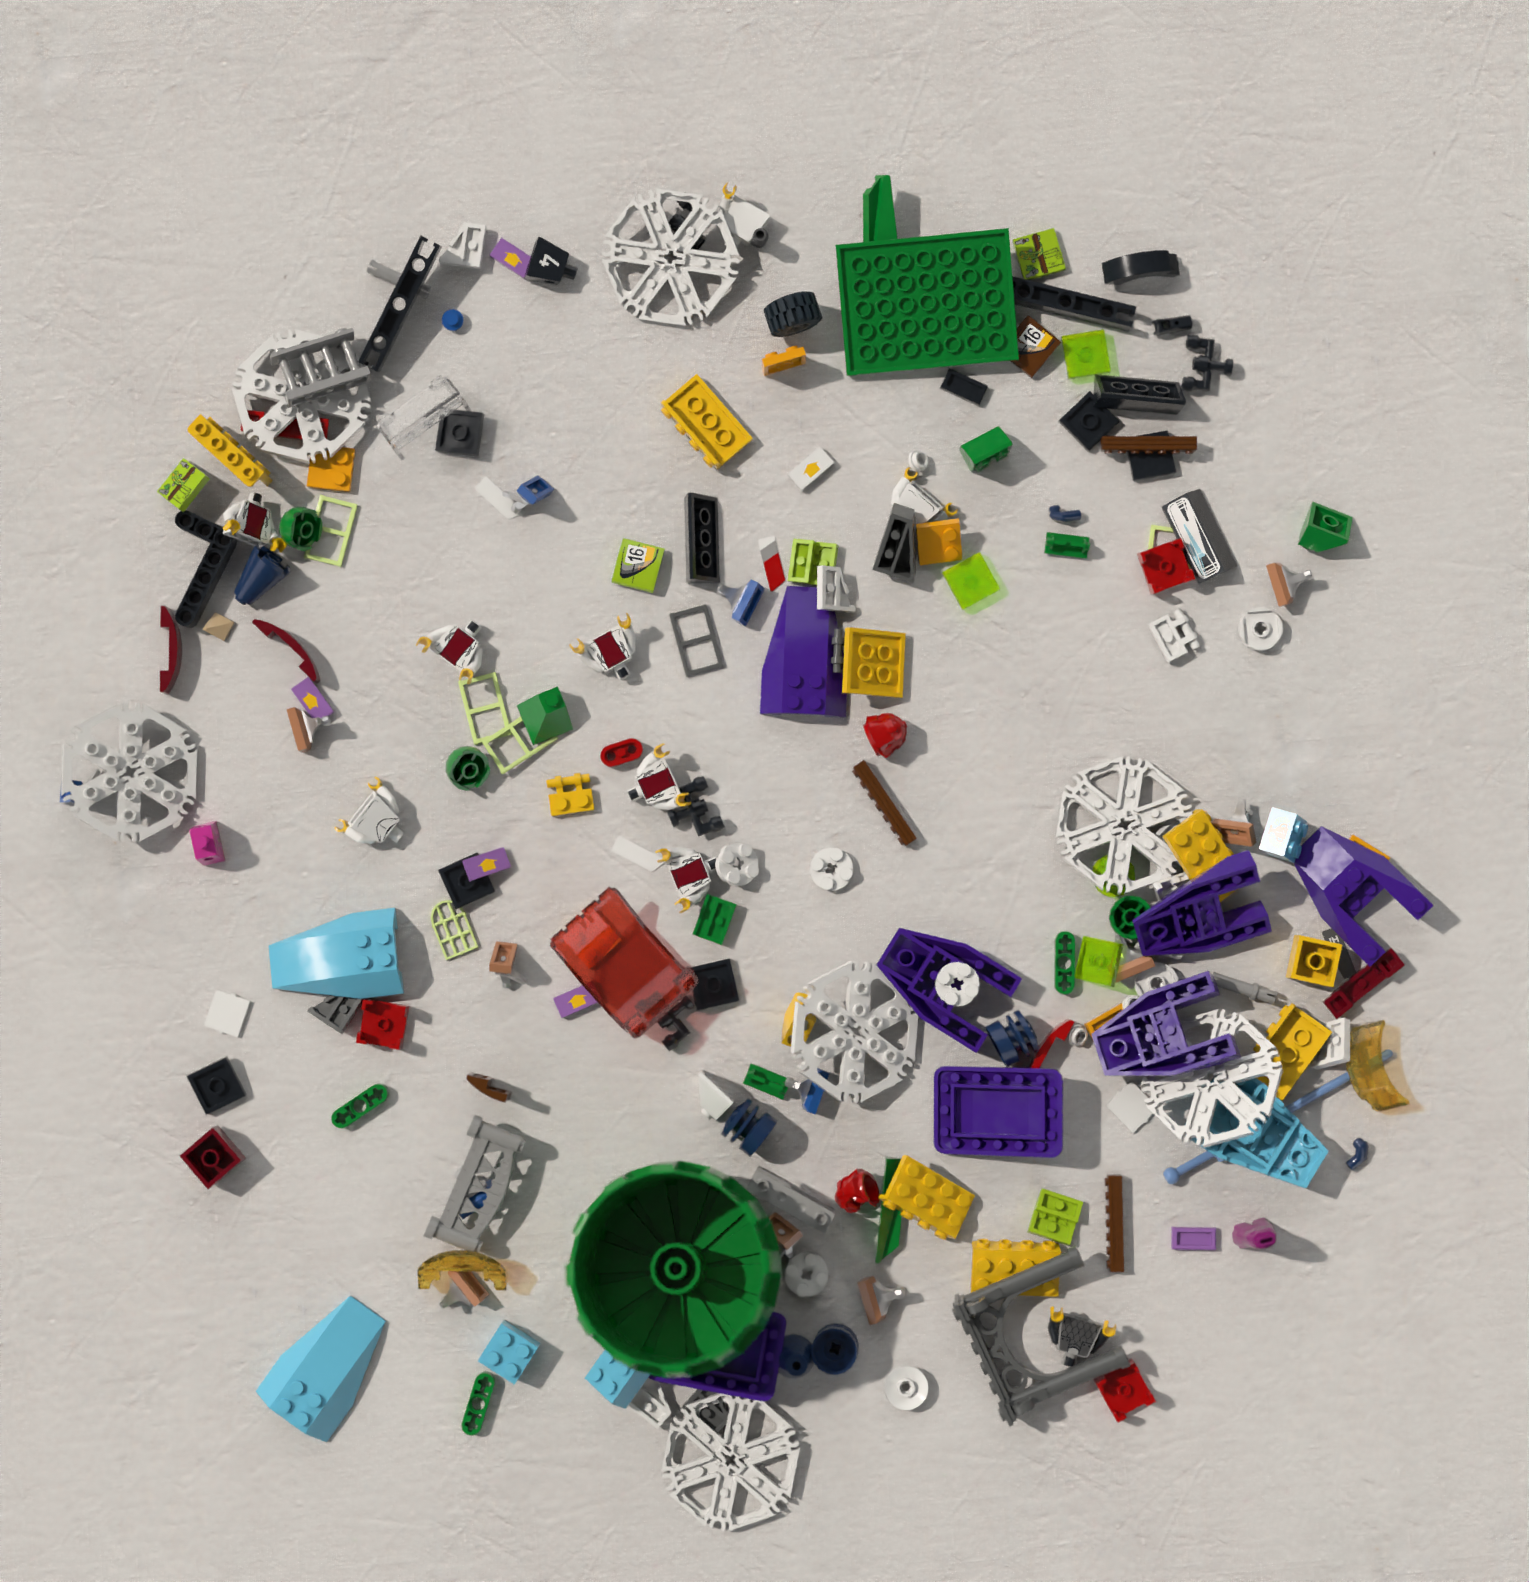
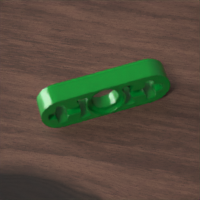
M1062 931L1056 935L1054 941V988L1060 994H1069L1075 986V937L1070 932ZM1063 935H1066L1067 939L1071 940L1066 945V950H1071V954H1058V950H1063V944L1059 943V939H1062ZM1063 956L1068 957L1071 961L1067 969L1060 968L1058 964L1059 959ZM1058 971L1063 973L1071 971V976L1066 975V982L1070 983V987H1066V991H1063L1062 987L1058 986V983L1063 981V975L1058 976Z
M378 1083L363 1091L333 1112L331 1117L333 1125L337 1128H345L386 1101L389 1096L388 1088L384 1084ZM375 1088L377 1090L382 1089V1099H380L379 1097L373 1099L371 1102H373L374 1105L371 1106L369 1099L364 1095L367 1093L368 1097H370L373 1094H375ZM359 1099L366 1103V1109L363 1112H358L354 1108V1103ZM349 1106V1107H350V1111H351L356 1117L353 1118V1116H352V1114H351V1115H349L348 1117L345 1118V1121H346L345 1124H344L343 1122H338V1121H337V1119L339 1118L338 1113H339V1112H340V1114H345V1113H347L349 1110H348L346 1107Z
M488 1371L478 1374L471 1391L461 1424L463 1432L467 1435H476L480 1431L495 1386V1377ZM484 1377H488V1382L491 1385H487L484 1393H480L482 1383L479 1382V1379L483 1380ZM480 1397L484 1400L485 1405L482 1409L473 1407L472 1401L474 1398ZM469 1410L474 1414H482L481 1417L477 1415L475 1424L478 1427H474L473 1430H470L469 1425L466 1424V1422L471 1421L473 1414H469Z

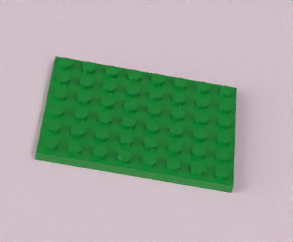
M1009 228L836 245L847 376L1019 360Z

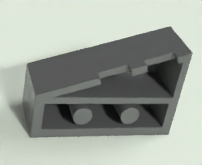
M896 503L893 504L872 570L914 583L916 574L915 509Z

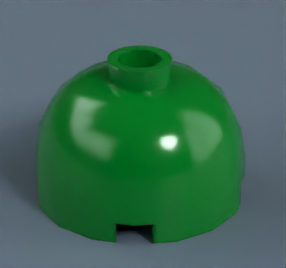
M295 507L285 512L279 524V533L282 540L288 546L297 550L307 551L313 548L311 545L314 541L318 542L322 534V519L317 516V511L306 507Z
M471 746L455 749L446 761V774L450 782L458 789L464 791L482 786L490 774L488 757L479 749Z
M1137 896L1121 897L1114 902L1109 912L1111 928L1117 935L1123 938H1137L1132 920L1149 909V904Z

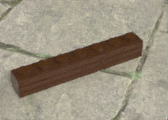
M1102 436L1101 452H1104V454H1112V452H1118V454H1126V452H1131V454H1139V452H1145V454H1153V452H1158V454H1166V452H1172V454H1180V452L1193 454L1197 450V436Z
M865 760L855 765L852 773L856 778L859 777L861 780L859 782L860 785L869 792L867 793L868 797L871 800L874 799L876 802L875 807L878 811H882L884 814L882 816L886 823H890V829L893 834L896 833L899 838L897 840L899 843L907 846L916 840V836Z
M1108 1174L1107 1178L1104 1179V1184L1107 1186V1192H1105V1200H1107L1105 1213L1108 1214V1219L1105 1220V1225L1108 1227V1233H1106V1241H1108L1106 1255H1109L1106 1267L1110 1272H1124L1122 1175Z

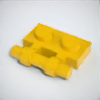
M574 773V776L561 777L560 775L555 776V779L546 780L547 788L556 787L557 791L556 794L548 795L551 816L595 810L592 789H583L582 783L590 782L589 774L581 775V773ZM575 784L576 791L564 792L563 786Z

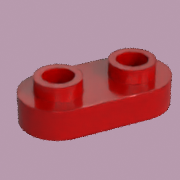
M629 738L604 747L600 758L606 766L615 767L640 758L643 753V746L637 739ZM635 746L636 752L631 754L628 752V748ZM609 753H615L616 757L614 760L608 759Z

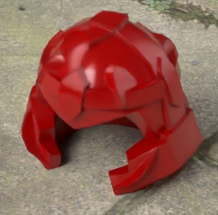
M891 713L867 716L866 723L863 724L866 736L875 754L888 758L906 741L907 724L900 717Z
M856 1169L849 1176L837 1182V1190L834 1196L835 1201L847 1213H856L860 1210V1206L866 1202L876 1207L880 1200L876 1180L871 1173L864 1169Z

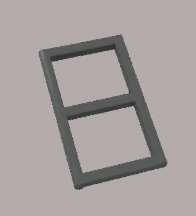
M707 605L670 613L669 616L686 677L723 667ZM704 610L710 634L681 642L675 618ZM712 639L718 663L689 671L682 647Z

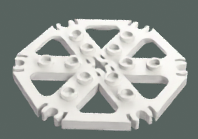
M654 188L657 193L655 198L654 192L650 189L648 190L650 194L648 200H644L642 195L638 194L641 204L637 203L634 196L604 236L612 238L613 241H603L604 244L610 245L611 250L607 253L602 252L601 255L610 256L611 259H602L620 305L622 306L623 302L628 299L624 309L627 310L630 305L635 306L636 310L632 316H637L640 310H642V314L638 319L687 326L684 317H687L688 323L692 325V315L697 314L699 319L703 320V314L700 312L703 310L707 318L737 279V277L732 278L728 275L729 273L733 275L738 274L739 271L731 269V264L733 262L740 263V260L737 258L731 259V256L740 255L722 210L720 209L719 213L714 215L713 213L718 210V205H715L712 209L706 207L707 202L710 200L708 197L700 204V200L704 195ZM666 200L689 202L693 209L673 235L663 210V203ZM640 213L642 215L653 244L624 240L621 237L620 232L633 214ZM710 224H717L726 243V250L723 253L692 249ZM670 251H673V255L682 258V260L676 259L672 261V264H669L667 259L659 256L668 255ZM619 262L650 265L631 291H626L623 288L616 271V266ZM688 271L720 276L722 283L709 301L703 302L699 299ZM667 280L679 306V312L675 315L655 313L650 309L651 301Z
M289 329L287 339H282L280 333L277 332L278 342H275L274 335H272L237 368L238 371L235 372V375L242 378V381L240 383L233 382L232 385L235 389L232 388L245 437L247 436L249 441L253 438H259V441L255 444L257 449H260L261 452L310 464L308 460V455H310L312 462L316 463V454H322L324 460H327L326 450H328L330 458H332L366 425L368 416L361 414V411L364 409L371 410V405H369L371 400L365 383L358 386V394L353 397L334 393L312 400V404L306 402V406L300 404L298 408L297 405L288 408L285 392L289 390L286 380L256 373L254 365L270 350L282 347L286 349L303 342L324 337L294 329L296 333L294 338L292 331ZM341 344L329 348L338 372L343 374L347 369L351 370ZM301 358L289 360L288 363L297 386L302 387L305 383L309 385L310 381ZM323 359L314 368L317 378L320 380L328 379L331 376ZM247 395H252L278 403L259 421L254 422L249 419L244 399ZM318 412L347 419L350 421V424L336 439L329 441L324 436ZM297 418L303 439V447L292 449L275 444L274 439Z
M124 702L123 712L120 708L121 703L74 726L82 731L81 734L76 729L70 731L76 735V740L72 742L69 739H65L64 741L67 745L72 746V749L64 744L62 746L61 796L64 793L70 792L71 795L63 798V801L68 799L74 801V806L68 809L69 812L79 808L80 810L76 814H72L73 816L111 839L117 841V833L119 832V840L124 842V835L128 833L132 836L131 841L136 842V833H138V842L183 819L184 817L180 816L177 811L183 815L188 814L182 806L184 803L194 804L187 796L196 800L197 749L194 752L188 753V750L193 749L196 745L195 743L190 746L185 745L184 740L190 734H184L180 737L179 734L187 731L145 704H142V712H139V703H135V710L130 711L128 709V702ZM109 718H117L119 720V752L94 738L91 734V729ZM152 719L170 731L171 736L167 741L142 753V728L144 720ZM80 755L106 772L80 786H76L71 780L72 759L74 756ZM178 759H184L187 762V785L183 789H178L153 774V772ZM128 766L130 769L140 766V768L135 770L136 772L133 773V778H131L130 776H124L122 778H119V776L123 775L126 772L125 767ZM117 792V823L115 825L108 826L90 815L89 807L92 804ZM141 793L166 807L169 811L168 816L149 827L142 826L140 823Z
M1124 756L1076 773L1077 776H1073L1072 780L1076 782L1077 786L1072 788L1067 784L1065 786L1066 791L1063 789L1055 839L1064 837L1059 839L1056 845L1065 844L1067 849L1061 851L1060 855L1065 856L1070 853L1071 855L1064 857L1063 860L1103 891V885L1106 882V892L1108 893L1111 885L1118 887L1117 894H1121L1124 885V894L1171 877L1172 875L1168 874V872L1174 875L1176 870L1171 865L1174 862L1180 865L1169 846L1147 828L1172 819H1176L1181 823L1193 813V811L1184 813L1191 809V804L1187 806L1181 804V800L1188 797L1187 794L1177 796L1179 793H1184L1185 790L1147 760H1144L1143 768L1140 767L1142 765L1141 758H1138L1137 765H1131L1130 756H1127L1125 765H1123ZM1110 771L1119 773L1120 779L1116 804L1091 784L1092 778ZM1144 777H1151L1168 791L1166 798L1138 807L1141 784ZM1072 803L1080 804L1100 822L1073 832L1069 831L1066 827L1069 806ZM1120 820H1124V822H1132L1130 823V825L1127 826V830H1124V828L1119 827L1116 828L1118 825H1120ZM1110 842L1104 874L1097 875L1080 862L1079 855L1082 852ZM1132 847L1156 865V873L1136 881L1128 878Z
M849 961L808 982L807 984L811 987H803L807 991L808 996L807 998L797 997L798 1001L802 1002L803 1005L795 1001L791 1053H795L792 1055L793 1059L802 1058V1063L796 1066L797 1069L803 1070L799 1073L836 1100L847 1102V1097L851 1094L852 1102L857 1103L863 1102L903 1080L898 1075L906 1077L907 1074L902 1070L903 1065L913 1066L906 1059L909 1058L915 1062L918 1015L911 1006H908L906 1000L875 964L863 962V968L860 970L858 967L859 961ZM843 976L848 977L845 1009L824 993V988L827 984ZM874 979H879L894 991L895 997L869 1011L871 983ZM811 1013L833 1030L807 1044L803 1038L805 1017ZM901 1020H905L908 1023L906 1048L904 1050L897 1049L877 1033ZM849 1027H858L857 1031L861 1036H852L853 1031ZM842 1052L839 1084L833 1085L818 1074L817 1067L820 1063ZM865 1054L888 1070L887 1078L871 1087H865L863 1084Z
M1217 1009L1182 1019L1180 1022L1184 1034L1191 1028L1205 1024L1213 1025L1210 1039L1228 1033L1236 1037L1237 1033L1246 1032L1260 1045V1052L1220 1065L1158 1081L1155 1076H1143L1141 1083L1142 1093H1151V1097L1144 1100L1146 1105H1149L1146 1107L1182 1142L1185 1137V1143L1188 1145L1193 1137L1197 1138V1147L1203 1146V1148L1253 1135L1254 1133L1248 1129L1249 1126L1257 1132L1259 1129L1256 1127L1255 1121L1262 1120L1264 1123L1267 1122L1262 1113L1270 1119L1283 1072L1281 1062H1272V1059L1278 1057L1279 1053L1278 1051H1273L1277 1050V1048L1241 1014H1239L1238 1019L1236 1012H1233L1230 1019H1226V1010L1220 1011ZM1186 1039L1188 1046H1192L1193 1044L1188 1039ZM1210 1073H1213L1214 1076H1217L1216 1078H1214L1213 1083H1210L1209 1080H1206L1207 1078H1209ZM1266 1076L1269 1078L1270 1083L1265 1101L1260 1105H1256L1235 1085L1239 1082ZM1194 1095L1186 1125H1177L1164 1112V1105L1168 1102ZM1217 1100L1239 1120L1240 1125L1237 1129L1216 1135L1210 1132Z
M716 1393L685 1405L690 1409L691 1413L682 1407L681 1412L685 1414V1418L673 1417L674 1422L679 1426L673 1424L672 1421L670 1423L661 1472L667 1471L662 1474V1479H672V1483L665 1485V1489L671 1490L674 1487L676 1488L668 1491V1494L705 1527L709 1518L710 1529H713V1524L719 1521L722 1524L721 1531H724L726 1522H728L727 1532L775 1516L776 1513L770 1507L776 1512H780V1507L776 1505V1502L782 1500L787 1504L788 1499L782 1493L788 1495L789 1498L791 1497L800 1446L797 1447L799 1440L793 1442L789 1440V1436L796 1434L795 1429L785 1431L793 1428V1425L766 1401H751V1399L737 1396L732 1397L731 1395ZM720 1396L723 1402L729 1405L724 1438L696 1415L697 1413L700 1416V1410L708 1406L706 1403H719L718 1397ZM761 1409L777 1424V1429L774 1432L746 1441L752 1410ZM680 1434H684L707 1455L682 1464L675 1463L673 1453L677 1437ZM785 1454L788 1457L785 1479L780 1484L774 1483L754 1465ZM725 1455H735L734 1460L736 1464L731 1462L726 1464L727 1458ZM715 1478L711 1503L707 1509L699 1508L685 1495L684 1489L686 1487ZM737 1481L762 1503L758 1510L741 1516H736L732 1513Z

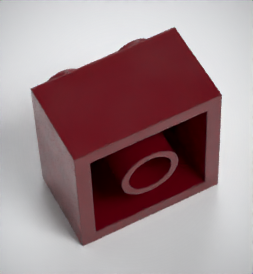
M219 1125L212 1127L180 1155L181 1159L207 1189L214 1187L246 1159Z

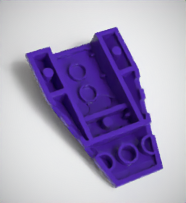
M787 586L762 668L760 714H805L846 718L847 693H842L843 665L842 673H833V664H831V657H833L834 653L832 638L834 637V629H838L835 611L817 609V587Z

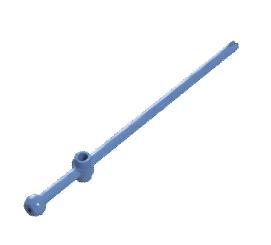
M1387 1049L1285 1107L1293 1113L1392 1057L1393 1052ZM1205 1151L1177 1168H1167L1163 1172V1176L1168 1184H1175L1179 1181L1181 1175L1216 1156ZM1216 1157L1218 1162L1224 1161Z

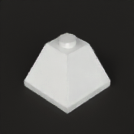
M702 1070L698 1075L700 1106L703 1108L701 1112L708 1119L713 1117L717 1120L734 1103V1099Z

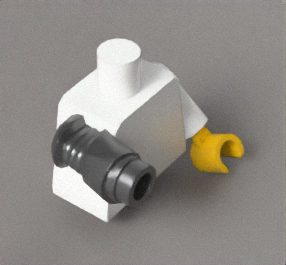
M727 182L723 186L722 191L724 195L722 196L719 211L721 209L736 247L740 243L747 247L750 245L756 248L764 247L769 238L765 227L770 222V215L736 195L732 198V195L737 191V186L735 185L733 191L730 192L727 190Z

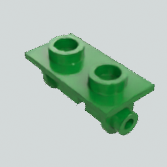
M1047 532L1044 554L1087 559L1090 549V537Z
M752 1063L750 1064L743 1084L782 1100L788 1090V1087L785 1086L786 1077Z

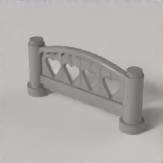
M474 1115L466 1134L474 1138L441 1218L431 1217L424 1237L429 1239L434 1237L470 1253L475 1252L478 1254L483 1241L479 1240L480 1235L492 1222L503 1203L512 1176L514 1155L517 1151L521 1153L526 1140L522 1139L519 1135L482 1121V1117ZM502 1151L504 1158L500 1160V1167L493 1168L484 1154ZM493 1171L496 1177L491 1180L492 1186L486 1189L475 1174ZM483 1191L487 1194V1198L483 1200V1207L477 1209L466 1194ZM476 1212L479 1217L474 1221L475 1227L468 1229L458 1214Z

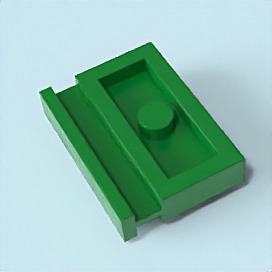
M707 894L692 935L722 945L737 904Z

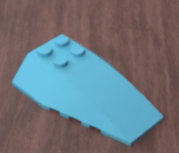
M396 908L351 913L269 945L272 988L355 999L404 994L402 972L398 968L395 930L398 929Z
M1214 1076L1210 1083H1213L1214 1078H1216L1217 1076ZM1254 1078L1235 1084L1256 1105H1260L1265 1101L1268 1087L1260 1080ZM1275 1097L1270 1119L1262 1113L1267 1122L1264 1123L1262 1120H1256L1255 1125L1259 1129L1257 1132L1250 1126L1248 1127L1254 1133L1253 1135L1204 1148L1217 1158L1302 1188H1307L1329 1152L1277 1097ZM1217 1100L1210 1132L1216 1135L1237 1129L1240 1125L1239 1120ZM1193 1137L1191 1141L1196 1143L1197 1138Z
M350 1295L279 1357L257 1388L256 1393L272 1411L304 1434L327 1442L353 1406L386 1320Z

